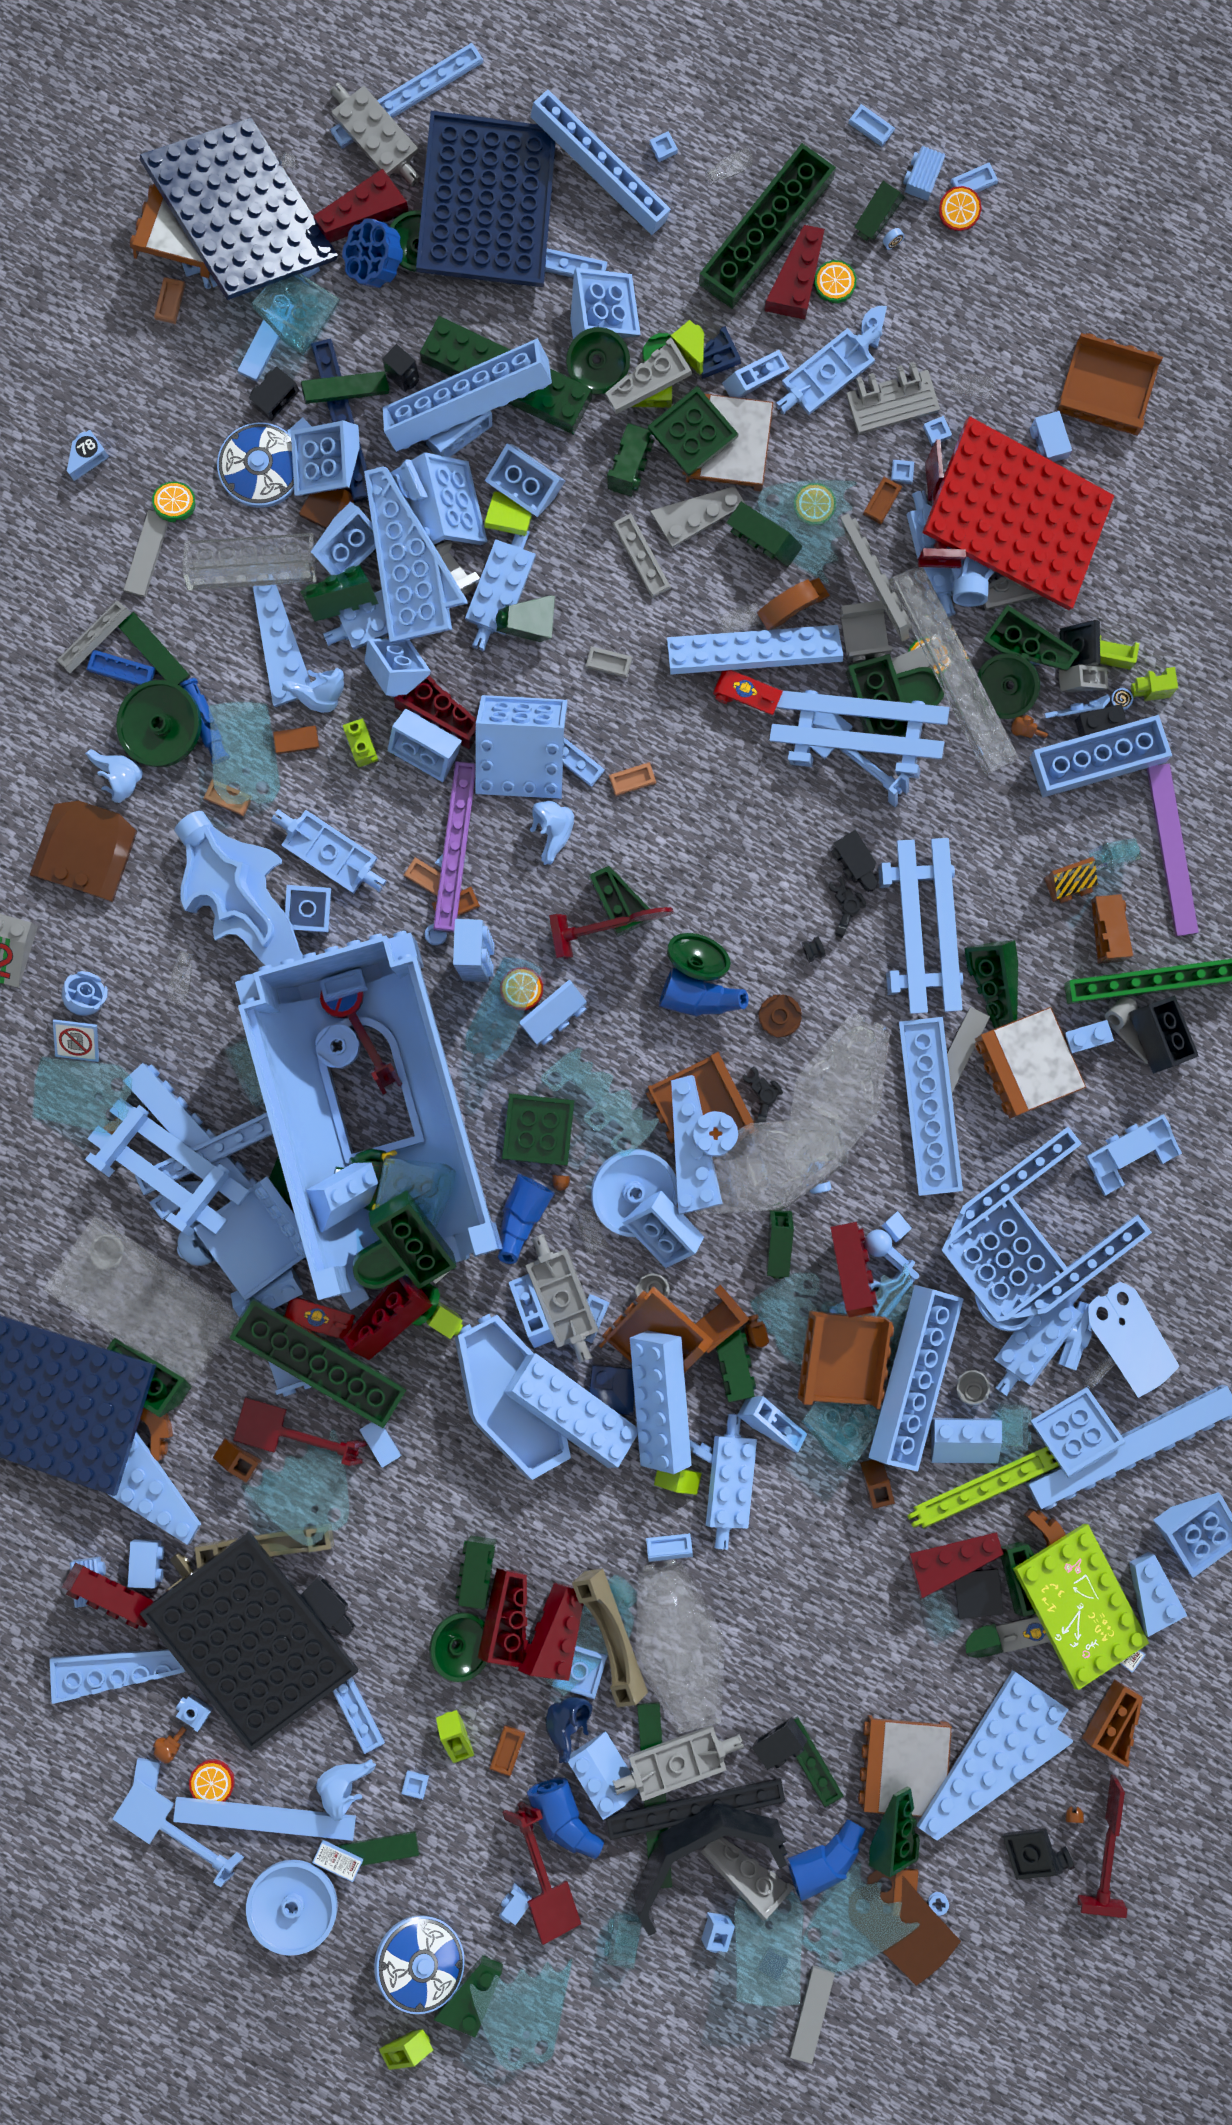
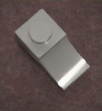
M1076 665L1069 667L1067 671L1059 670L1061 692L1074 693L1109 689L1107 668Z

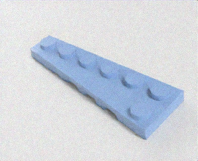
M271 573L252 580L272 702L274 707H278L298 700L291 692L282 690L283 681L289 680L307 686L311 684L274 576Z
M693 1075L671 1080L679 1214L722 1205L713 1158L703 1153L696 1146L693 1138L695 1124L703 1115L695 1078Z
M168 1649L51 1657V1702L55 1704L76 1699L89 1694L101 1693L110 1689L184 1673L185 1670Z

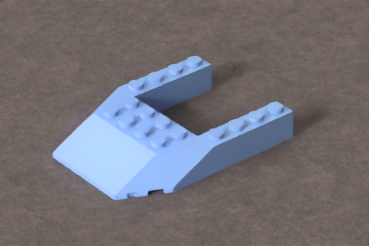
M1069 1127L1065 1128L963 1205L941 1250L996 1322L1047 1313L1152 1233L1139 1215H1136L1067 1267L1013 1199V1196L1082 1144Z

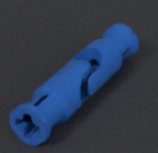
M191 678L183 681L179 686L186 689L197 702L200 713L203 715L201 716L200 737L205 748H208L212 764H219L228 760L230 756L223 747L222 736L210 712L205 696L200 693L197 685L198 681L196 678Z

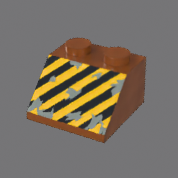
M1094 856L1054 870L1044 878L1053 902L1060 901V904L1072 900V896L1078 893L1082 897L1093 892L1092 888L1098 885Z

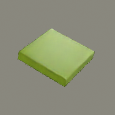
M494 491L484 528L526 536L532 513L502 492Z

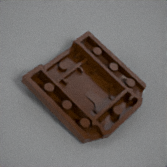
M79 800L54 804L30 876L113 902L138 831L119 813Z

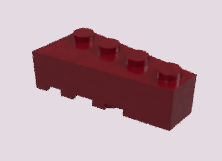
M430 676L424 679L407 695L394 697L396 709L402 712L407 709L418 714L421 718L436 724L447 733L455 735L462 741V746L468 749L471 748L476 739L477 719L463 706L453 700L451 695L439 687Z
M404 1275L384 1287L343 1337V1340L350 1351L370 1360L433 1304L421 1288L418 1289L413 1281Z
M996 1532L910 1553L908 1557L920 1600L1000 1558L1003 1552Z

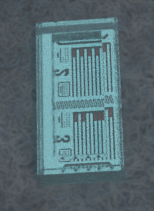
M941 1590L921 1600L940 1637L960 1628Z

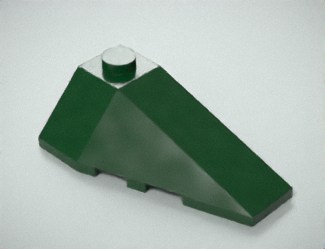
M117 1337L107 1347L109 1350L156 1364L143 1408L158 1417H162L179 1406L192 1387L183 1377Z

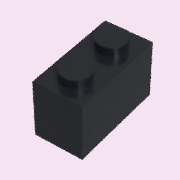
M395 344L382 358L386 376L406 392L409 388H414L418 383V369L415 359L399 345Z
M276 366L274 370H270L265 375L264 381L259 386L253 388L249 400L258 411L272 421L299 392V388L293 379Z
M1122 704L1083 713L1075 719L1079 737L1127 724Z
M791 1717L756 1739L752 1749L765 1768L769 1770L774 1766L775 1768L782 1766L791 1755L793 1757L800 1755L805 1750L803 1747L808 1739Z

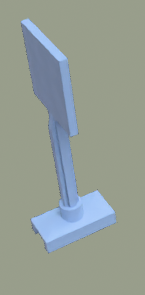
M816 712L813 728L850 732L853 726L838 714ZM810 746L813 751L824 759L835 749ZM840 749L883 784V787L888 790V802L894 807L898 805V794L902 792L907 794L909 792V778L902 773L897 779H894L892 776L886 775L856 750Z
M137 1779L113 1817V1820L148 1844L152 1842L158 1830H162L212 1864V1867L219 1871L213 1883L222 1887L234 1875L233 1869L244 1857L237 1852L228 1860L221 1855L218 1856L166 1821V1817L174 1803Z

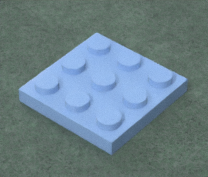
M1087 1387L1031 1420L1032 1426L1068 1478L1125 1445V1440Z

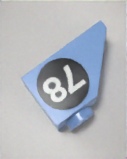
M91 430L80 433L72 441L67 472L74 481L109 457Z

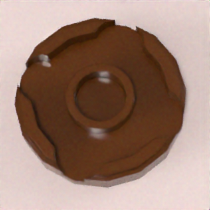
M773 995L767 998L761 1005L758 1013L759 1023L767 1034L777 1038L787 1037L793 1034L800 1026L802 1019L801 1008L798 1002L790 996Z

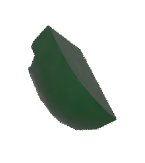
M995 1623L974 1630L967 1639L966 1654L969 1657L982 1658L1003 1653Z

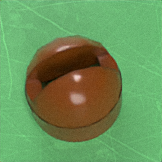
M553 1175L552 1183L554 1188L560 1191L568 1188L570 1176Z
M1069 1807L1066 1811V1822L1084 1823V1814L1081 1808L1077 1807L1076 1813H1073V1807Z

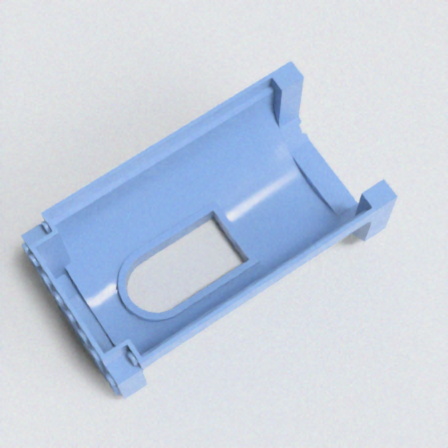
M406 931L394 933L393 938L382 936V934L372 935L368 941L360 943V940L348 942L347 947L338 949V946L325 949V953L316 955V952L303 955L301 960L287 959L281 961V965L272 967V965L262 966L258 968V972L240 977V981L235 982L241 1003L238 1008L318 1300L363 1289L364 1286L360 1285L353 1275V1260L362 1249L380 1239L370 1226V1211L364 1208L326 1231L320 1232L306 1192L307 1189L332 1176L336 1166L346 1168L349 1159L357 1154H353L330 1067L319 1060L316 1054L315 1041L320 1031L327 1026L342 1024L351 1029L354 1028L348 1017L335 1018L328 1015L322 1008L319 980L361 968L368 990L363 991V1003L356 1012V1015L363 1027L377 1030L383 1034L390 1045L398 1077L402 1082L401 1088L415 1135L414 1137L372 1148L386 1151V1153L391 1150L397 1152L395 1156L390 1155V1159L397 1161V1163L391 1166L387 1165L381 1202H377V1205L384 1204L407 1190L453 1251L456 1262L469 1259V1254L473 1253L474 1257L503 1249L496 1223L491 1221L425 986L421 971L424 965L419 947L413 935Z

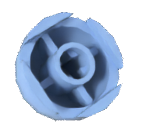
M81 971L77 972L76 975L68 976L62 987V1000L65 1007L70 1012L79 1016H88L96 1013L102 1008L107 998V987L105 986L104 988L101 979L90 972Z
M196 1221L190 1227L194 1228L200 1222ZM182 1231L180 1232L177 1252L181 1258L191 1265L197 1266L207 1265L215 1261L195 1232L190 1237Z

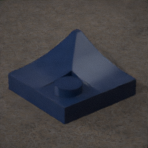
M592 1364L589 1392L618 1414L633 1416L634 1382L632 1368Z

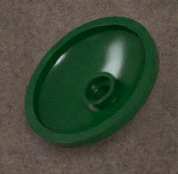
M419 210L403 213L390 225L400 235L403 257L399 265L416 272L418 250L415 248L418 247L421 211Z
M604 327L588 328L580 332L569 345L566 355L567 371L571 379L592 388V394H604L627 376L630 366L628 347L624 340L613 330ZM595 355L600 356V361L598 363L593 362V357Z
M1012 653L999 654L986 661L980 668L975 681V693L978 702L987 713L1000 719H1013L1028 712L1035 704L1040 691V680L1035 667L1026 658ZM1009 681L1014 683L1013 689L1008 688Z
M695 933L678 934L669 941L667 946V955L671 963L677 970L690 978L701 981L717 980L724 977L730 968L731 962L728 953L720 944L706 936Z
M469 1613L452 1614L441 1621L434 1630L429 1645V1656L433 1668L441 1677L453 1682H464L477 1676L486 1666L487 1662L477 1658L485 1624L477 1616ZM456 1641V1646L452 1648V1643Z

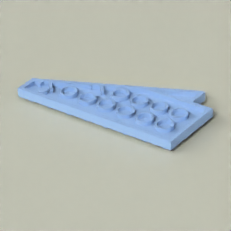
M382 466L364 471L390 642L397 643L452 630L449 608L468 604L465 596L388 468Z
M136 1432L118 1493L115 1496H109L186 1545H189L201 1523Z
M1012 1670L916 1826L935 1840H939L1072 1744L1073 1740L1057 1729L1069 1709Z

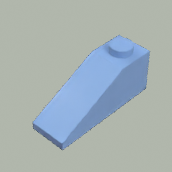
M778 350L735 371L722 384L730 397L742 398L790 368Z
M529 1274L508 1282L533 1347L536 1348L553 1341V1335Z
M764 1396L745 1399L737 1415L753 1429L795 1453L799 1452L807 1436L805 1431Z

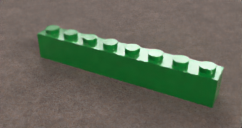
M1232 959L1069 980L1064 983L1067 1005L1232 983Z

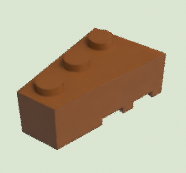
M1122 894L1095 896L1091 899L1097 962L1098 964L1124 962L1133 957L1125 915L1126 902L1122 899Z
M1114 1679L1082 1739L1091 1747L1129 1768L1130 1760L1128 1759L1131 1746L1133 1747L1134 1744L1133 1734L1135 1725H1138L1143 1697L1133 1689Z

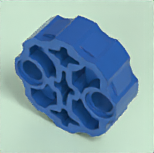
M364 219L362 223L354 225L348 232V239L342 251V257L345 261V272L348 277L355 279L359 284L372 288H381L386 282H391L397 275V268L402 262L403 257L400 235L397 230L389 227L386 223L374 219Z

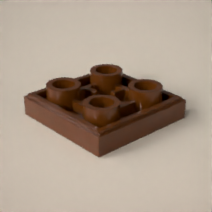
M341 488L309 494L299 515L327 529L334 517L350 502L355 504L352 493Z

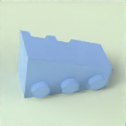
M1147 1552L1129 1562L1141 1628L1147 1637L1187 1616L1154 1554Z

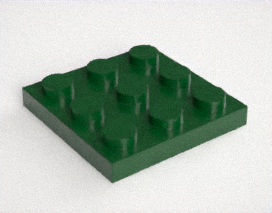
M698 386L648 425V430L688 477L737 439L739 435Z
M509 1093L502 1159L568 1166L575 1100Z

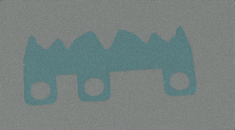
M577 1048L559 1059L541 1076V1080L551 1090L557 1091L571 1079L596 1103L584 1115V1121L592 1129L601 1131L612 1120H615L623 1128L611 1140V1146L621 1156L626 1157L650 1136L659 1118L651 1121L643 1120L642 1108L631 1110L632 1097L628 1089L609 1093L613 1075L605 1072H591L593 1062H580L582 1048ZM552 1072H557L562 1077L561 1082L557 1085H552L548 1082V1075ZM600 1112L603 1114L604 1122L601 1125H594L591 1122L590 1117L593 1113ZM626 1137L631 1141V1147L628 1150L624 1151L618 1148L617 1141L620 1138Z

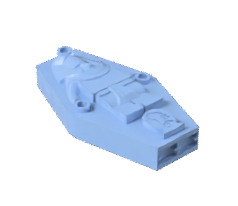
M487 1314L478 1319L479 1324L471 1327L470 1324L466 1325L461 1329L460 1334L455 1336L469 1414L474 1424L528 1480H533L571 1458L566 1437L503 1393L526 1355L534 1353L498 1315L491 1317L490 1314Z

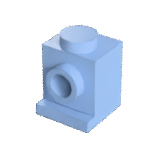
M190 1694L187 1699L183 1697L177 1705L176 1710L179 1712L176 1717L198 1732L212 1712L213 1707ZM188 1710H194L195 1716L188 1714Z
M514 1883L511 1888V1894L508 1893L500 1904L503 1907L499 1917L506 1923L511 1922L516 1925L528 1909L527 1901L531 1900L532 1896Z
M707 1912V1922L701 1940L705 1948L710 1952H727L735 1926L729 1916Z

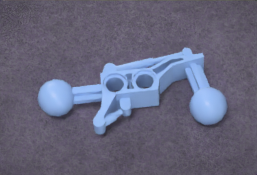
M876 1229L866 1236L865 1248L874 1257H885L899 1271L891 1279L871 1283V1289L874 1287L880 1289V1296L877 1298L878 1304L874 1305L875 1313H870L868 1316H877L889 1293L904 1284L908 1275L911 1276L904 1288L880 1315L887 1318L915 1279L919 1278V1274L912 1268L915 1262L907 1260L892 1247L890 1235L884 1230ZM844 1301L835 1306H830L828 1309L829 1313L847 1314Z

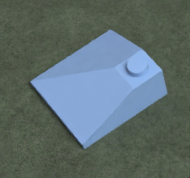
M582 268L574 270L570 317L573 339L580 332L592 327L608 328L616 332L621 338L641 335L632 274Z
M338 421L291 431L295 496L350 487L360 447L358 425L346 421Z
M1219 1492L1172 1506L1153 1519L1162 1536L1192 1578L1232 1550V1513Z

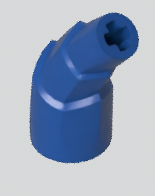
M672 967L664 984L659 1006L697 1017L702 1014H723L728 1011L745 1009L748 1006L749 998L744 989L724 988L721 985L696 980Z
M520 1174L517 1175L502 1210L504 1215L500 1229V1241L503 1249L499 1250L498 1258L506 1264H514L518 1261L524 1242L527 1240L534 1224L540 1220L555 1194L544 1185Z
M562 1777L540 1782L527 1791L531 1806L541 1811L543 1819L538 1822L548 1841L552 1840L572 1853L578 1852L593 1859L599 1856L604 1840L591 1833L589 1828L580 1821L579 1812L568 1779Z
M847 1819L839 1834L835 1835L826 1846L820 1845L787 1858L788 1868L800 1902L847 1879L846 1874L860 1851L859 1845L865 1828Z

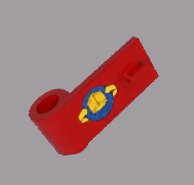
M732 670L721 672L713 694L716 696L715 699L721 703L727 704V702L736 700L772 716L783 693L782 690Z
M299 1297L288 1302L284 1315L308 1330L342 1340L351 1329L355 1317L353 1314L315 1304Z

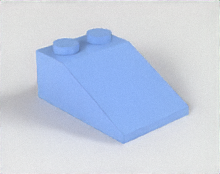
M350 502L334 517L311 550V553L331 575H338L348 567L358 566L376 549L372 522L359 507Z

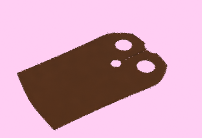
M875 1870L867 1877V1884L863 1888H856L849 1896L848 1915L850 1921L917 1986L945 1963L961 1940L938 1917L904 1876H902L901 1916H893L895 1875L889 1878ZM885 1877L891 1881L892 1888L890 1891L882 1892L879 1890L877 1885L879 1879ZM860 1899H865L870 1903V1910L866 1914H861L856 1909V1903ZM885 1905L891 1907V1912L889 1914H886L883 1911V1907Z

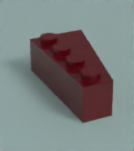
M381 169L319 211L313 218L327 241L329 240L332 243L348 237L350 229L354 225L362 223L364 219H374L380 222L384 221L385 223L393 220L392 218L409 212L403 195L386 172Z
M808 225L802 227L766 299L764 311L806 320L825 229Z
M857 1222L830 1227L848 1317L875 1313L874 1305L878 1304L876 1292L871 1289V1283H874L872 1271L868 1270L867 1262H870L868 1250L864 1249L863 1242L866 1241L864 1229H859Z
M75 1562L62 1588L68 1590L66 1595L76 1600L82 1597L87 1600L86 1605L96 1610L101 1606L107 1609V1615L117 1620L121 1616L127 1619L125 1624L135 1629H138L139 1625L146 1628L148 1623L140 1615V1612L151 1604L153 1600Z
M496 1568L477 1658L488 1663L518 1668L520 1663L523 1664L526 1657L525 1651L528 1646V1640H526L527 1617L525 1606L527 1605V1575L513 1570Z
M559 1583L553 1584L543 1608L544 1614L540 1622H537L535 1627V1636L532 1643L528 1644L525 1651L527 1653L523 1664L520 1663L517 1671L529 1676L569 1681L584 1605L579 1603L573 1586Z

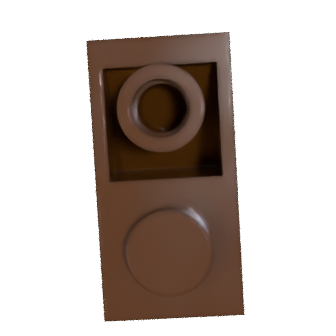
M224 1438L213 1456L224 1469L246 1483L253 1478L262 1463L261 1459Z
M873 1459L859 1462L870 1506L875 1509L895 1504L884 1464Z

